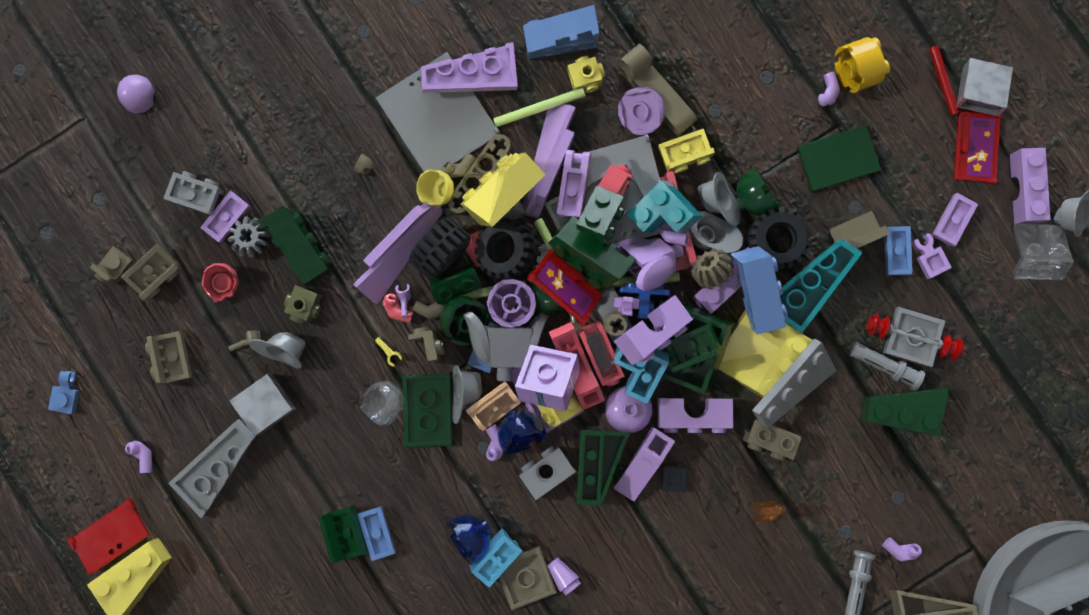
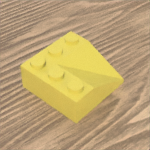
M526 153L506 154L497 162L498 168L493 173L488 171L479 180L482 183L475 190L471 188L462 196L464 201L460 205L479 225L493 227L546 175Z
M745 309L732 330L719 370L763 398L813 340L787 323L785 328L757 335L750 327Z

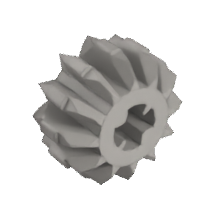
M244 217L243 223L236 220L235 225L237 228L229 229L234 234V236L228 238L229 242L234 243L231 248L234 251L239 250V255L243 257L246 254L251 258L254 257L255 250L262 254L263 249L261 246H269V243L264 238L270 237V233L264 231L266 228H262L257 218L250 220L249 217ZM248 233H251L250 237L252 240L250 242L247 241Z

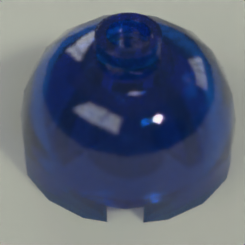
M517 409L505 415L506 418L500 423L497 430L500 448L503 453L506 451L508 455L531 448L528 444L536 440L538 444L547 436V431L538 416L528 411L519 412Z
M466 514L455 517L445 523L446 529L451 528L454 533L450 536L452 542L464 559L470 558L468 562L470 565H473L485 556L490 548L488 533L491 532V529L484 519L480 521L477 517Z

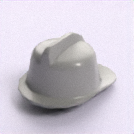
M717 172L713 180L698 186L697 190L701 202L708 212L722 214L732 226H737L740 223L739 206L728 187L725 176L721 172Z
M1089 190L1082 197L1064 200L1053 218V221L1060 224L1061 228L1074 232L1076 237H1080L1084 229L1089 225Z
M699 211L702 217L689 231L692 243L698 249L710 251L715 248L717 250L723 249L726 253H734L741 248L743 237L736 226H732L727 221L711 213Z
M280 332L267 342L258 339L249 341V346L262 356L286 363L294 368L299 369L302 367L299 359L306 343L294 334Z
M455 365L452 373V419L457 424L462 410L471 407L479 401L482 395L481 376L478 372L460 371L459 367Z

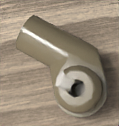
M467 153L460 164L445 162L441 170L447 173L450 178L464 177L476 158Z
M417 300L412 311L433 320L440 317L441 310L448 301L438 305L433 303L428 306Z

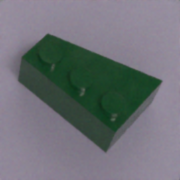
M282 205L258 221L262 228H267L273 237L272 242L276 247L279 246L286 257L285 260L303 285L309 287L332 272L329 267L332 264L325 252H319L316 247L319 244L317 239L311 232H306L303 227L306 223L298 212L294 213Z
M573 216L563 224L548 244L552 246L553 251L557 255L564 257L572 268L583 274L592 287L602 291L619 281L636 258L631 255L628 258L615 250L617 245L612 242L609 245L604 243L603 247L598 245L599 239L576 229L578 219Z
M949 388L864 397L859 421L940 437Z
M580 429L577 505L602 506L630 432Z

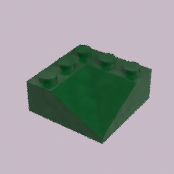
M667 297L660 300L658 307L670 298ZM681 302L693 318V320L685 325L688 330L684 333L711 323L722 351L717 355V360L703 365L701 361L694 364V369L682 374L680 370L672 373L671 367L673 362L669 357V364L662 378L705 395L712 390L735 322ZM653 323L650 328L652 331H654Z

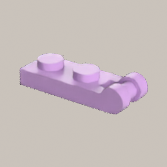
M574 150L566 151L557 208L558 216L580 218L583 212L591 152L580 154L575 153ZM574 162L581 163L580 169L572 168Z

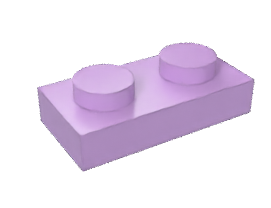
M229 191L200 228L216 241L222 243L229 235V229L236 226L235 221H240L251 206L234 192Z
M959 193L953 194L931 236L952 247L956 246L978 204Z

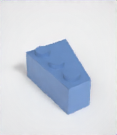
M594 5L543 20H532L523 25L528 60L598 48L599 28Z
M759 246L731 253L732 261H736L738 264L740 275L737 276L738 283H742L745 297L743 301L751 329L758 335L785 328V319L788 318L785 305L781 304L780 295H783L780 281L776 280L775 272L778 271V265L775 257H772Z

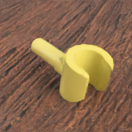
M380 337L375 340L388 356L387 361L389 365L396 366L390 360L392 355H397L402 361V355L397 351H392Z

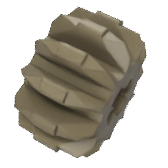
M713 248L710 252L705 250L704 254L697 256L698 260L692 263V276L703 289L709 288L712 290L715 286L721 288V284L729 282L728 277L734 275L733 261L723 249L717 250Z

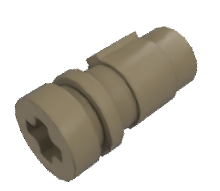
M610 312L604 318V329L612 336H620L627 330L628 320L625 316L621 315V312ZM618 321L620 323V326L614 328L613 322Z

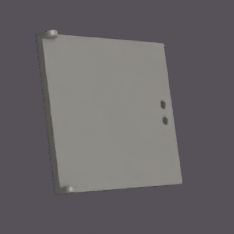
M446 52L429 64L448 60L451 57ZM420 69L376 97L424 172L429 169L442 171L441 167L445 162L457 163L467 153L471 154L488 143L493 136L500 134V131L494 125L473 91L422 93Z
M648 134L590 151L591 163L587 180L608 170L611 164L615 166L629 158L647 194L660 182ZM574 162L572 168L580 169L581 163ZM625 215L620 221H615L613 226L616 228L611 240L606 239L605 243L609 245L610 242L617 243L629 238H648L659 235L662 224L653 233L642 232L628 215Z

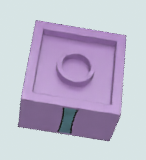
M530 345L515 385L519 401L567 411L580 372L578 355Z

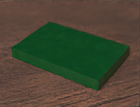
M867 125L797 147L811 192L881 170Z
M451 373L402 375L404 447L453 446Z

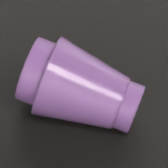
M559 557L547 566L559 591H562L565 596L581 584L578 580L579 576L561 561Z

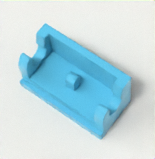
M501 528L469 564L471 573L490 588L519 556L522 549Z

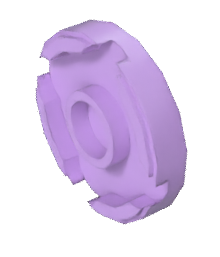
M639 86L624 94L618 105V115L625 128H628L635 135H646L655 131L662 124L665 117V106L662 98L655 90Z

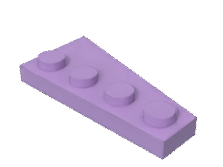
M513 42L507 43L503 47L485 49L484 52L477 54H466L462 58L448 59L421 66L420 69L422 93L517 90L518 87Z

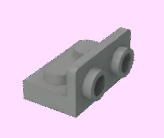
M183 171L182 175L173 172L163 199L212 215L218 196H223L224 190L218 187L219 183L206 178L204 182L196 180V175Z

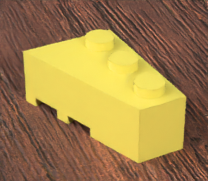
M159 538L151 540L91 581L87 586L107 615H129L130 611L141 600L146 590L156 580L172 557Z

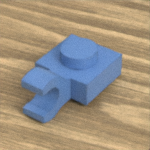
M60 372V386L52 387L48 410L67 414L76 413L80 390L73 389L77 372Z

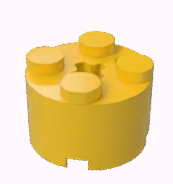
M869 37L862 38L839 47L835 52V56L838 55L839 61L835 63L837 76L844 87L849 86L852 89L849 91L851 93H856L883 82L885 75L890 72V65L884 59L881 43L876 37L872 39Z

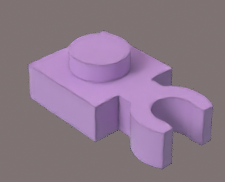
M928 233L923 236L926 240L925 246L921 245L918 239L912 241V244L917 251L921 252L922 255L916 259L926 278L930 279L952 267L941 246L933 248L934 240Z

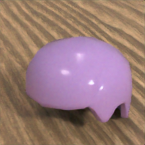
M139 74L128 75L120 81L117 88V96L127 111L135 114L144 113L154 104L153 95L155 90L148 78Z

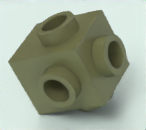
M295 285L292 293H289L284 301V307H286L284 312L291 315L290 320L303 324L304 320L312 322L313 318L316 319L320 313L321 305L319 303L322 295Z

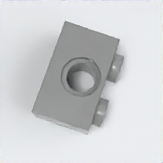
M553 446L549 447L540 454L543 457L536 463L531 460L521 467L523 472L519 474V477L535 500L576 472L560 447L556 449ZM545 464L553 468V474L547 478L542 477L539 473V468Z

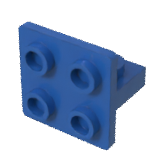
M625 283L624 287H620L618 296L637 297L640 299L639 309H636V321H646L648 319L647 315L654 310V300H650V298L665 299L670 296V290H664V286L661 285L655 289L643 291L637 288L635 283Z

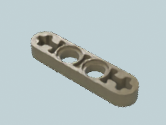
M497 134L490 139L455 188L452 198L448 202V206L453 213L461 215L467 212L461 207L455 209L453 200H459L463 196V193L459 192L461 188L465 192L469 190L466 187L468 179L476 178L479 181L488 172L481 170L480 162L483 159H490L493 162V167L490 170L491 173L498 168L496 165L498 161L493 155L487 153L490 150L493 154L496 149L494 143L504 141L506 149H500L496 154L499 160L506 154L508 155L511 144L505 135Z

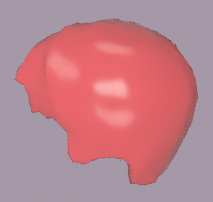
M215 263L204 270L202 287L209 297L213 299V302L223 301L226 297H232L235 294L239 285L235 269L225 263Z

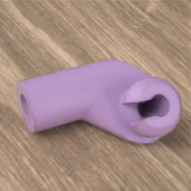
M667 222L662 223V229H660L659 233L666 242L682 246L688 245L689 234L673 232L674 230Z
M493 424L485 429L491 439L486 452V457L490 461L500 459L506 445V441L497 425Z

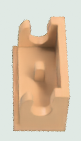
M505 381L466 411L479 429L484 431L522 402L519 401V398Z

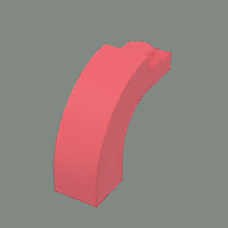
M570 322L550 331L549 334L556 350L578 355L580 372L574 392L582 409L585 410L605 401L572 323Z

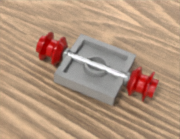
M896 307L892 323L889 316L882 320L879 319V314L875 313L873 317L870 316L865 327L868 330L869 336L878 333L879 339H883L888 335L883 351L884 354L927 367H933L937 349H939L941 358L948 354L951 361L961 358L965 349L961 338L952 341L951 335H947L940 340L945 320L901 307Z

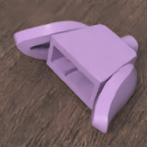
M629 238L614 243L617 245L616 251L627 258L629 255L636 258L627 271L637 278L636 287L643 291H649L664 284L672 273L676 271V259L684 255L681 245L674 244L669 246L660 238L649 240Z

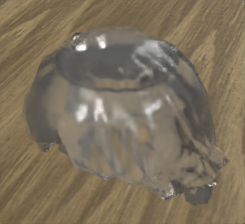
M390 381L376 382L364 393V402L360 409L374 423L379 426H388L395 421L397 414L402 409L404 403L403 394Z

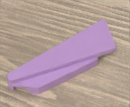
M562 104L548 109L534 159L536 165L546 175L525 194L523 201L527 211L524 214L536 220L539 219L562 167L566 151L570 149L574 140L575 133L568 130L575 114V107Z
M426 203L413 208L363 260L370 268L353 285L373 303L378 304L408 263L413 248L425 233L434 226L443 213V209L440 206L436 207Z

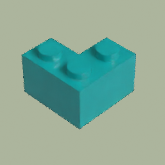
M661 180L627 214L642 232L653 233L664 221L676 233H686L702 217L670 181Z

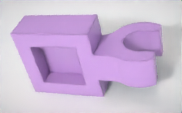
M614 296L613 307H617L618 312H621L622 316H632L633 309H639L640 299Z

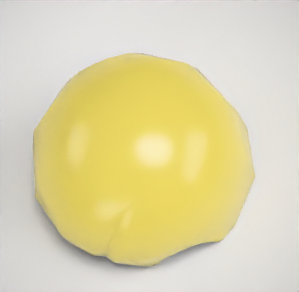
M426 170L417 181L416 192L419 200L422 203L436 207L446 205L454 193V182L443 171Z

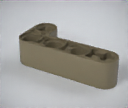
M638 44L620 59L619 70L634 88L639 86L649 87L659 94L665 106L663 121L673 133L679 136L697 121V117L651 65L652 57L641 44Z

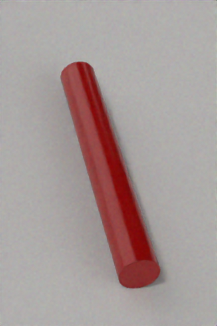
M938 45L929 48V52L950 115L953 116L960 113V110L956 107L957 101Z

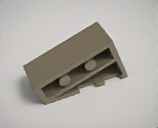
M889 590L894 615H978L976 605L899 590Z

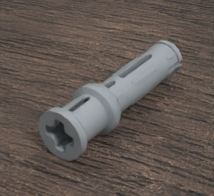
M858 342L855 343L850 352V356L891 375L892 380L895 382L899 380L911 386L913 391H916L924 380V371L918 372L906 366V362L891 360Z
M854 550L853 552L855 560L853 570L849 572L852 580L845 615L861 614L866 585L872 579L870 575L872 561L876 559V555L860 550Z

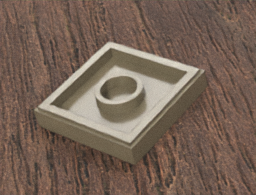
M540 546L520 553L499 577L511 611L557 593Z

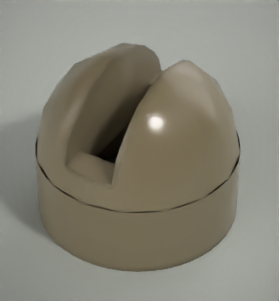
M361 154L353 171L362 175L370 173L373 168L372 160Z

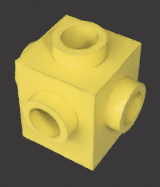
M584 56L575 60L576 63L568 65L567 72L573 90L583 87L585 93H590L598 90V86L602 85V77H605L602 64H597L595 57L589 58V56Z

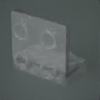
M1015 224L1013 231L1021 257L1013 270L1014 278L1063 280L1074 263L1063 228L1060 225Z

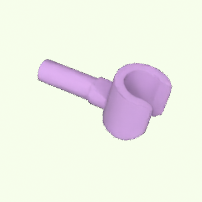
M407 284V289L400 291L399 285H397L395 289L398 300L401 303V317L407 318V303L412 297L410 286Z

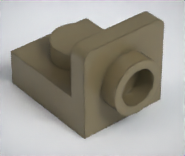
M112 246L98 265L92 264L90 268L96 272L94 276L105 284L108 282L118 284L122 279V275L135 261L117 247Z

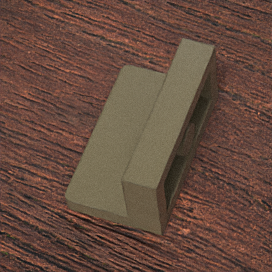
M872 211L828 230L833 243L843 238L856 248L889 235L886 225L879 227Z

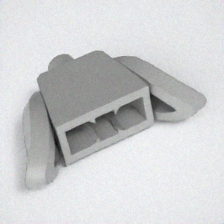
M473 312L463 315L476 356L482 362H485V365L497 368L498 381H511L512 367L523 366L530 345L539 346L545 324L549 318V315L541 312L529 322L527 327L516 326L509 328L505 326H483L482 322Z

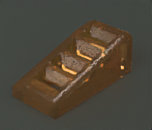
M775 501L753 503V520L757 523L776 521L786 513V508Z

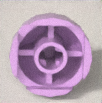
M502 280L489 293L487 300L488 311L492 319L501 326L509 328L520 326L528 322L534 314L536 306L535 295L530 286L521 280Z
M621 386L614 389L605 402V416L608 423L614 429L621 432L635 433L642 430L649 423L652 416V403L649 400L648 404L625 394L626 386Z

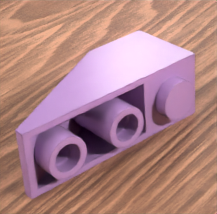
M651 427L614 486V489L635 501L663 462L675 441L654 427Z

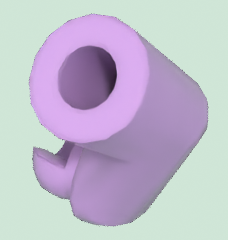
M835 72L824 75L827 89L824 94H820L818 97V101L823 107L828 104H834L840 94V87Z
M140 441L129 442L125 447V451L128 455H133L139 459L140 473L152 472L151 450Z
M891 537L886 539L882 545L899 561L915 560L922 553V549L918 544L898 545Z

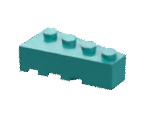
M840 238L782 286L783 295H780L781 304L785 305L788 314L785 322L802 333L861 256L862 251L843 238Z

